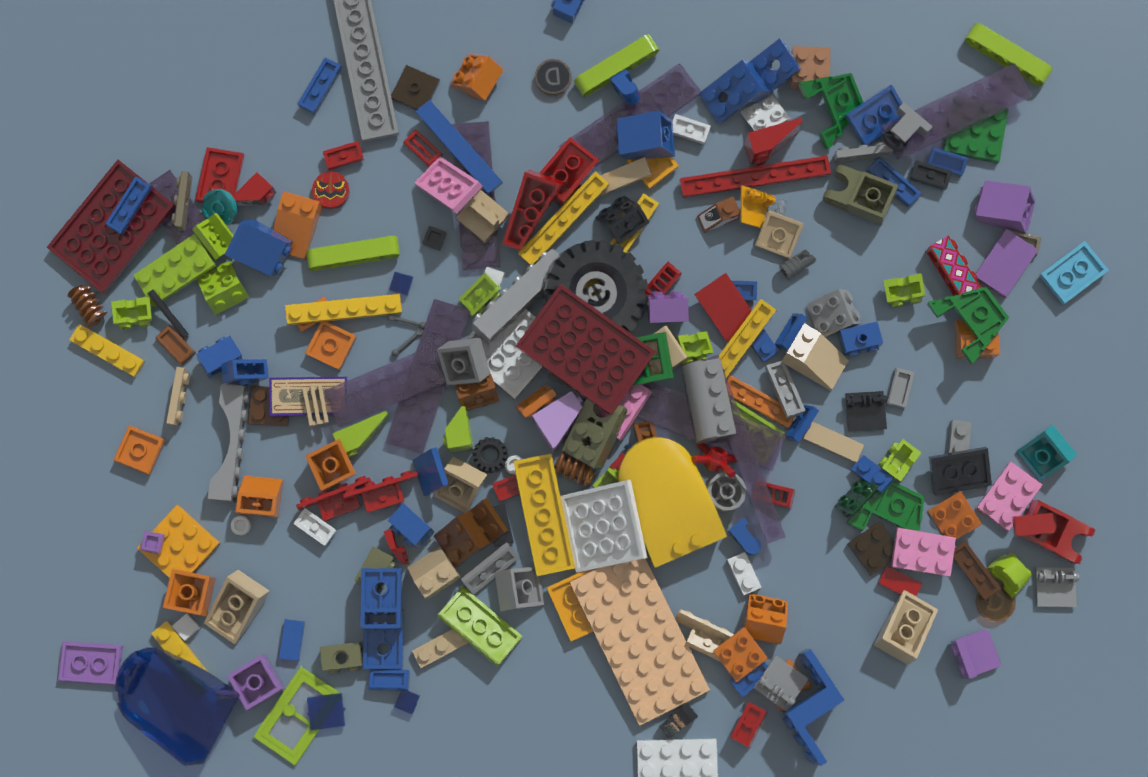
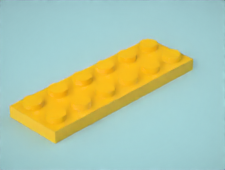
M552 454L513 461L536 575L541 576L575 569Z

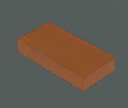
M170 325L155 337L180 365H183L196 353Z

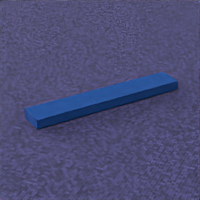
M431 100L416 110V114L467 172L483 186L482 189L488 195L503 184L502 180Z

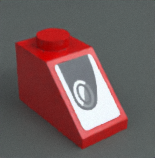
M256 172L232 197L235 199L237 206H259L270 202L274 198L276 191L269 182Z

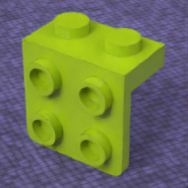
M230 261L219 265L197 279L204 298L215 315L249 298Z

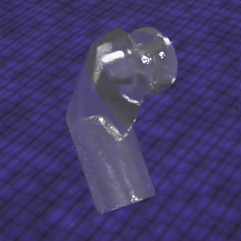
M778 199L777 207L773 212L785 216L787 201Z

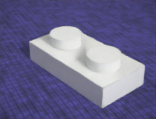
M675 114L673 119L674 135L703 145L705 144L711 125Z
M304 508L293 523L324 546H327L337 532L336 529L306 508Z
M746 552L727 560L743 596L762 588Z

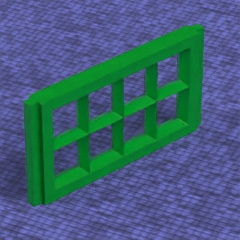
M666 332L636 337L643 343L657 342L659 355L653 356L651 360L660 359L662 373L650 375L647 364L644 368L645 377L637 378L632 386L674 378Z

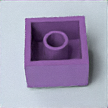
M671 291L670 295H664L663 292H651V295L648 296L647 308L650 323L689 321L688 297L682 291Z
M266 655L258 656L227 675L246 710H252L285 689Z

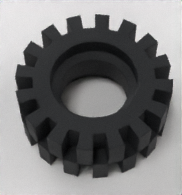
M486 437L483 440H479V443L474 446L473 460L475 465L483 472H498L506 464L508 453L501 440L495 439V437ZM487 448H493L497 451L498 457L494 462H486L483 459V452Z

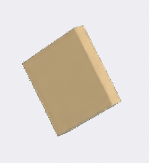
M768 210L755 246L790 259L804 223Z

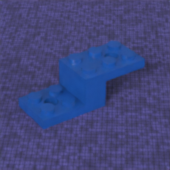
M779 38L751 61L742 59L699 94L718 124H722L749 102L758 103L802 69L783 39ZM775 60L780 62L778 70H773L772 63ZM724 92L728 94V100L725 103L721 101V94Z
M361 568L360 629H363V669H403L404 609H401L402 568ZM379 583H385L387 586L384 594H378L376 591V586ZM382 643L387 644L389 648L385 655H381L378 652V646Z

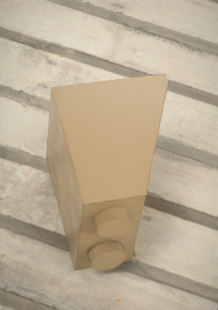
M440 546L407 567L413 581L428 600L461 579V576Z

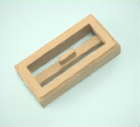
M322 384L302 388L309 426L329 423ZM317 390L319 392L324 420H320L315 391ZM307 392H311L316 421L312 420Z

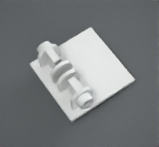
M773 95L740 111L754 131L788 122L791 119Z

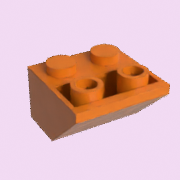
M468 54L463 59L459 70L454 74L450 85L474 99L486 100L504 69L490 56Z
M244 476L238 491L236 513L279 518L283 479Z
M749 593L743 627L747 629L753 639L781 645L786 630L788 601Z

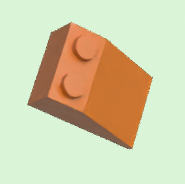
M283 191L273 230L293 241L290 256L306 260V251L310 248L323 207L319 201Z

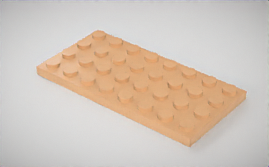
M645 558L597 568L570 582L639 726L710 691L689 646L685 645L686 640Z

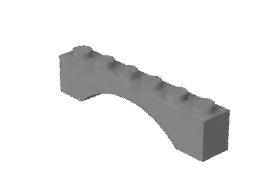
M221 384L219 404L228 419L230 444L223 464L210 479L208 499L211 501L235 503V498L238 496L239 487L237 486V480L241 477L239 462L243 459L244 453L241 445L246 436V430L243 427L244 422L248 418L246 403H249L250 391L242 385Z

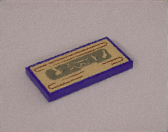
M347 377L269 378L270 417L307 416L302 388L321 384L327 415L347 416ZM317 390L315 391L319 415L323 416L319 392ZM307 392L311 415L315 416L311 392Z

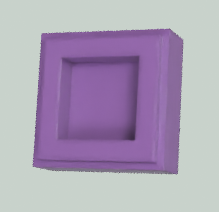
M144 531L140 550L161 554L165 534Z

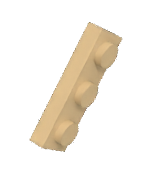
M176 367L166 422L174 427H179V422L183 420V411L181 410L182 405L185 404L187 399L185 388L190 382L189 371L183 367Z
M452 629L412 650L420 668H423L468 644V642Z

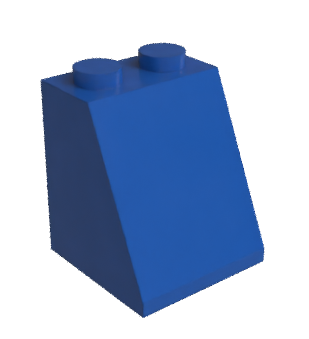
M658 110L617 119L615 128L618 136L617 152L626 160L641 159L643 157L646 159L675 157L673 121Z
M245 220L240 222L224 255L262 273L273 276L282 271L285 258L292 252L291 246L293 241L257 220Z

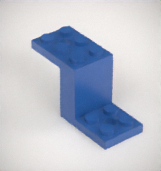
M805 649L799 653L801 656L799 660L805 669L808 668L811 671L812 675L810 677L815 685L821 687L791 706L787 712H782L784 716L782 720L788 729H793L795 733L793 737L797 744L802 747L804 746L806 749L804 754L809 762L822 766L827 760L805 726L843 702L844 698L813 651Z

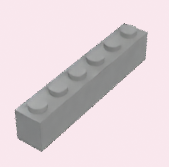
M553 248L548 253L546 251L543 252L535 265L532 263L525 270L526 273L522 277L518 276L513 281L511 288L504 289L496 302H490L482 315L479 313L472 320V331L489 345L542 294V289L545 288V283H543L545 274L549 272L550 268L548 267L554 259L559 257V254Z

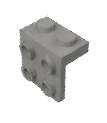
M837 289L807 304V309L816 331L820 332L824 337L847 327H855L861 324L859 320L860 314L854 308L852 303L853 297L847 289Z

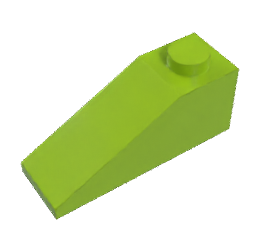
M384 411L332 433L335 441L341 439L348 457H353L358 454L357 451L362 450L388 420L389 414L387 411Z

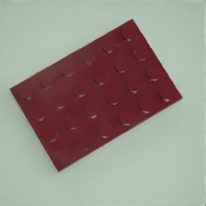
M117 159L47 246L50 251L103 294L107 293L176 207L153 187L123 235L105 225L135 176L146 182L119 159Z
M562 284L558 286L515 346L519 351L610 415H612L656 352Z

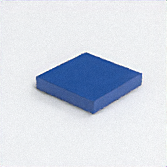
M432 448L412 460L424 496L430 495L449 484L437 448Z

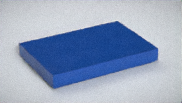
M889 85L845 114L861 145H869L900 121L901 118L896 112L901 106L902 101L893 85Z

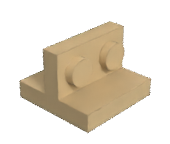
M480 190L474 198L468 201L466 207L456 217V220L486 243L510 215Z

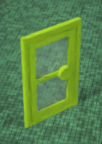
M301 666L253 737L296 766L343 694Z

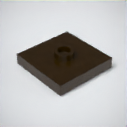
M406 65L391 94L392 100L418 110L427 101L432 99L440 79Z

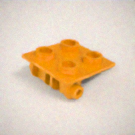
M741 186V223L762 228L767 215V206L775 204L776 199L774 195H767L765 192Z

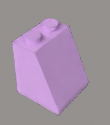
M571 391L532 415L533 422L553 453L557 452L573 428L583 407V401L578 393L574 395Z

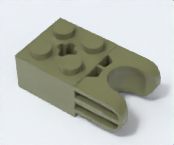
M838 165L835 169L836 178L843 181L847 188L843 191L827 190L822 197L823 201L833 207L882 226L897 194L898 185L864 171L860 172L844 165Z
M586 399L562 451L593 468H603L619 435L618 432L628 412L627 408L619 405L612 415L609 414L607 417H604L600 412V408Z

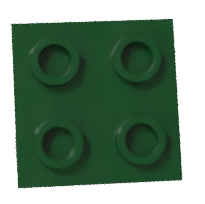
M859 479L852 484L851 489L845 495L839 498L838 503L834 507L842 510L841 513L845 517L852 516L879 486Z

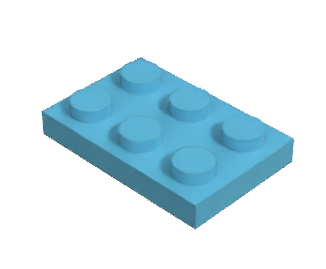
M1084 241L1039 276L1062 305H1064L1109 270Z

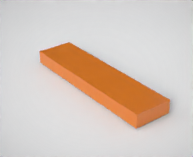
M731 375L726 381L728 397L789 429L795 417L786 419L779 401Z

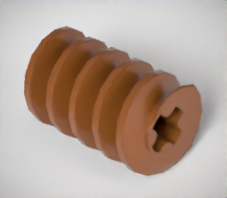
M79 285L72 288L67 296L71 298V303L75 305V309L79 311V315L83 317L87 327H93L104 319L107 311L100 312L103 309V305L96 306L99 299L92 300L95 293H88L92 289L90 286L84 287Z
M563 451L554 469L557 468L556 474L559 475L563 472L564 478L570 475V481L572 482L577 478L578 485L584 482V488H588L597 469L593 471L591 466L586 468V463L584 462L580 465L578 459L572 461L571 455L566 458V452Z

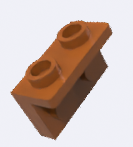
M489 374L481 382L455 385L461 407L465 406L467 411L499 401L492 374Z

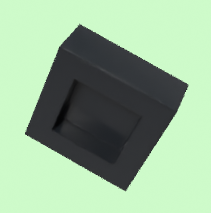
M429 226L422 244L440 251L447 232Z

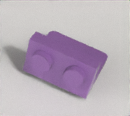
M986 629L950 641L952 644L951 651L954 657L957 658L959 663L958 670L964 679L977 677L978 674L998 668L1001 665L991 635Z

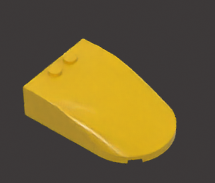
M652 437L636 443L626 452L619 467L618 482L631 480L646 553L655 568L727 537L705 483L695 463L692 462L691 455L683 446L667 438Z

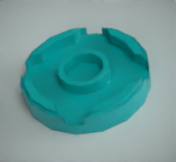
M215 189L203 197L202 212L206 219L214 213H217L226 225L231 224L236 219L237 204L229 192L223 189Z

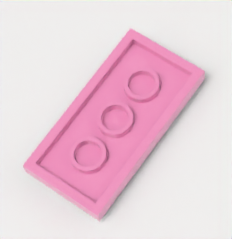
M439 157L414 182L418 188L456 214L483 187L479 181L442 157Z

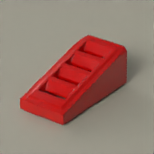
M667 261L649 282L648 289H645V295H651V287L657 292H663L665 295L681 277L682 273ZM666 270L671 272L674 275V277L672 278L669 274H667ZM660 277H665L669 281V283L667 284ZM658 282L664 287V289L662 290L655 283Z
M756 480L752 500L791 509L795 490ZM763 486L765 487L763 497H759L761 487ZM769 488H771V497L767 499ZM777 490H779L780 494L778 501H775ZM785 492L788 493L786 503L783 502Z

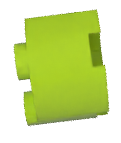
M922 273L905 278L883 280L887 303L891 304L892 308L901 307L903 303L911 302V304L921 303L922 298L926 296Z
M150 297L111 302L113 324L119 325L120 329H131V326L139 325V327L150 326V321H152Z
M707 331L675 337L687 356L682 365L689 364L695 359L696 361L707 360V355L714 353Z
M904 439L899 443L894 442L888 450L890 455L888 457L884 456L878 464L882 470L899 483L921 454L919 450Z
M1013 553L998 556L986 568L995 579H1000L1004 583V589L1012 599L1023 589L1031 577L1030 570Z

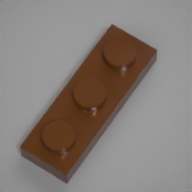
M966 541L954 548L953 559L984 601L1001 590L1000 586Z

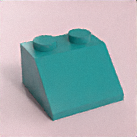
M1053 424L1016 451L1040 482L1077 456L1076 452Z

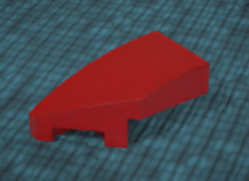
M393 530L384 531L387 543L397 559L403 565L410 564L406 548H397Z

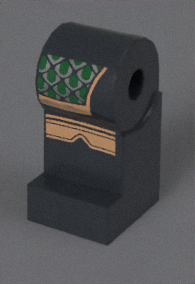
M686 702L668 716L659 727L670 739L691 721L695 720L698 715Z

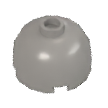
M724 472L719 473L711 479L707 487L714 506L718 510L732 511L738 508L745 500L746 485L737 474L730 478Z

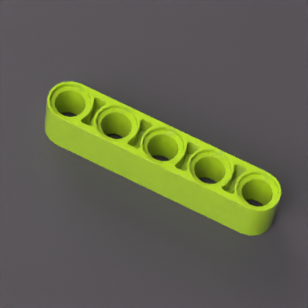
M975 23L965 38V42L970 47L1036 86L1042 87L1053 70L1048 63L982 24Z
M649 34L645 35L583 72L573 82L583 97H588L611 83V77L624 69L628 72L654 57L660 50Z
M386 236L307 250L306 255L309 271H320L397 258L400 256L398 237Z

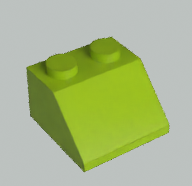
M463 406L445 428L446 434L442 435L444 447L449 449L450 453L474 450L466 407Z

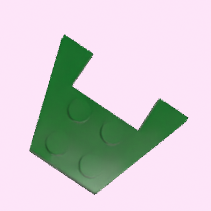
M852 73L798 83L804 99H808L821 92L832 119L833 125L819 133L824 149L831 148L834 140L843 134V130L849 124L845 114L863 103Z
M987 287L964 292L956 296L944 297V299L936 301L932 300L927 304L936 318L954 308L977 340L962 348L961 352L971 365L1009 319V316Z
M893 481L882 495L876 491L847 521V524L864 531L871 514H874L900 528L920 531L925 496Z

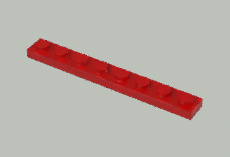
M827 155L680 178L679 181L682 198L739 190L741 186L752 188L829 176L831 170Z

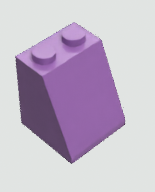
M985 180L984 186H981L979 191V204H976L974 214L978 221L1001 229L1006 228L1027 234L1036 202L1031 187Z

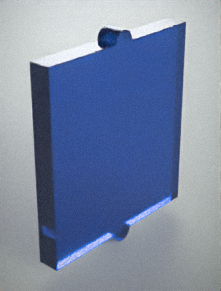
M342 693L307 697V716H309L310 731L345 726L344 711L346 708L343 707Z

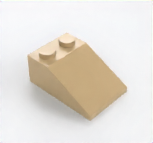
M803 324L781 362L832 391L849 360L820 332Z
M237 570L226 577L204 624L233 644H237L262 607L270 591L240 570Z
M903 590L882 626L874 646L909 665L918 658L938 609Z

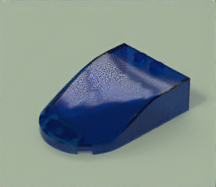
M155 647L144 648L129 655L118 671L115 691H118L119 703L117 704L125 719L184 766L205 763L240 696L238 692L211 673L164 649Z

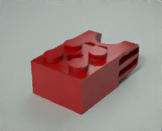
M1032 500L1025 515L1053 513L1055 533L1019 537L1068 562L1080 564L1082 556L1073 550L1071 546L1072 538L1077 534L1092 537L1095 529L1040 500Z

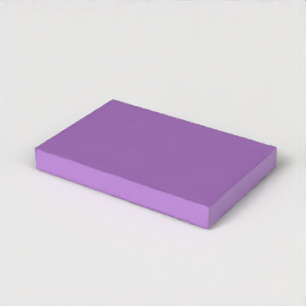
M1005 229L975 274L979 281L1000 295L1007 297L1038 249L1008 229Z
M63 641L58 681L118 685L123 646Z

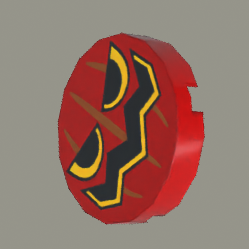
M330 171L322 173L315 179L312 186V194L314 199L319 201L323 208L335 209L342 206L348 200L350 188L344 176Z

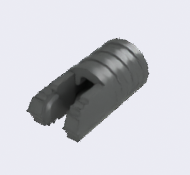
M805 249L779 265V269L783 276L789 280L812 265L816 258L812 254L809 255V252Z

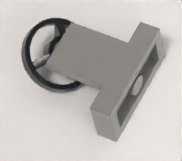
M903 102L896 112L901 118L900 121L892 129L884 132L883 140L889 148L901 152L908 146L907 140L916 131L925 138L933 126ZM887 138H889L894 144H897L898 147L891 144Z

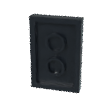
M987 447L929 457L934 495L992 486Z

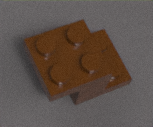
M485 498L471 510L454 518L433 537L454 568H456L471 556L486 549L506 533L508 529L488 499Z

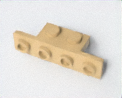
M680 609L675 617L676 622L692 629L685 645L720 661L713 650L734 634L725 628L711 624L706 619L694 616L689 611Z

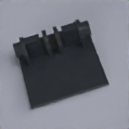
M884 391L845 393L848 431L887 429L885 412L887 398L884 395Z

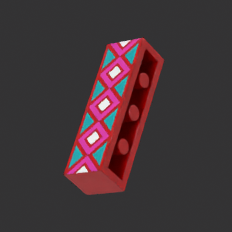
M948 235L929 246L925 251L953 296L964 292L983 288L977 282V275L967 266V259L957 250L956 242L950 239Z

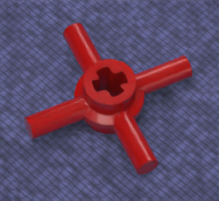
M705 443L696 444L705 455H693L691 457L693 463H704L707 469L714 472L722 470L730 478L736 475V472L727 463H738L740 461L738 455H727L724 449L717 446H712L710 449Z

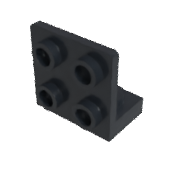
M626 196L617 198L611 206L602 209L595 217L599 223L609 229L618 244H622L650 223L640 205Z

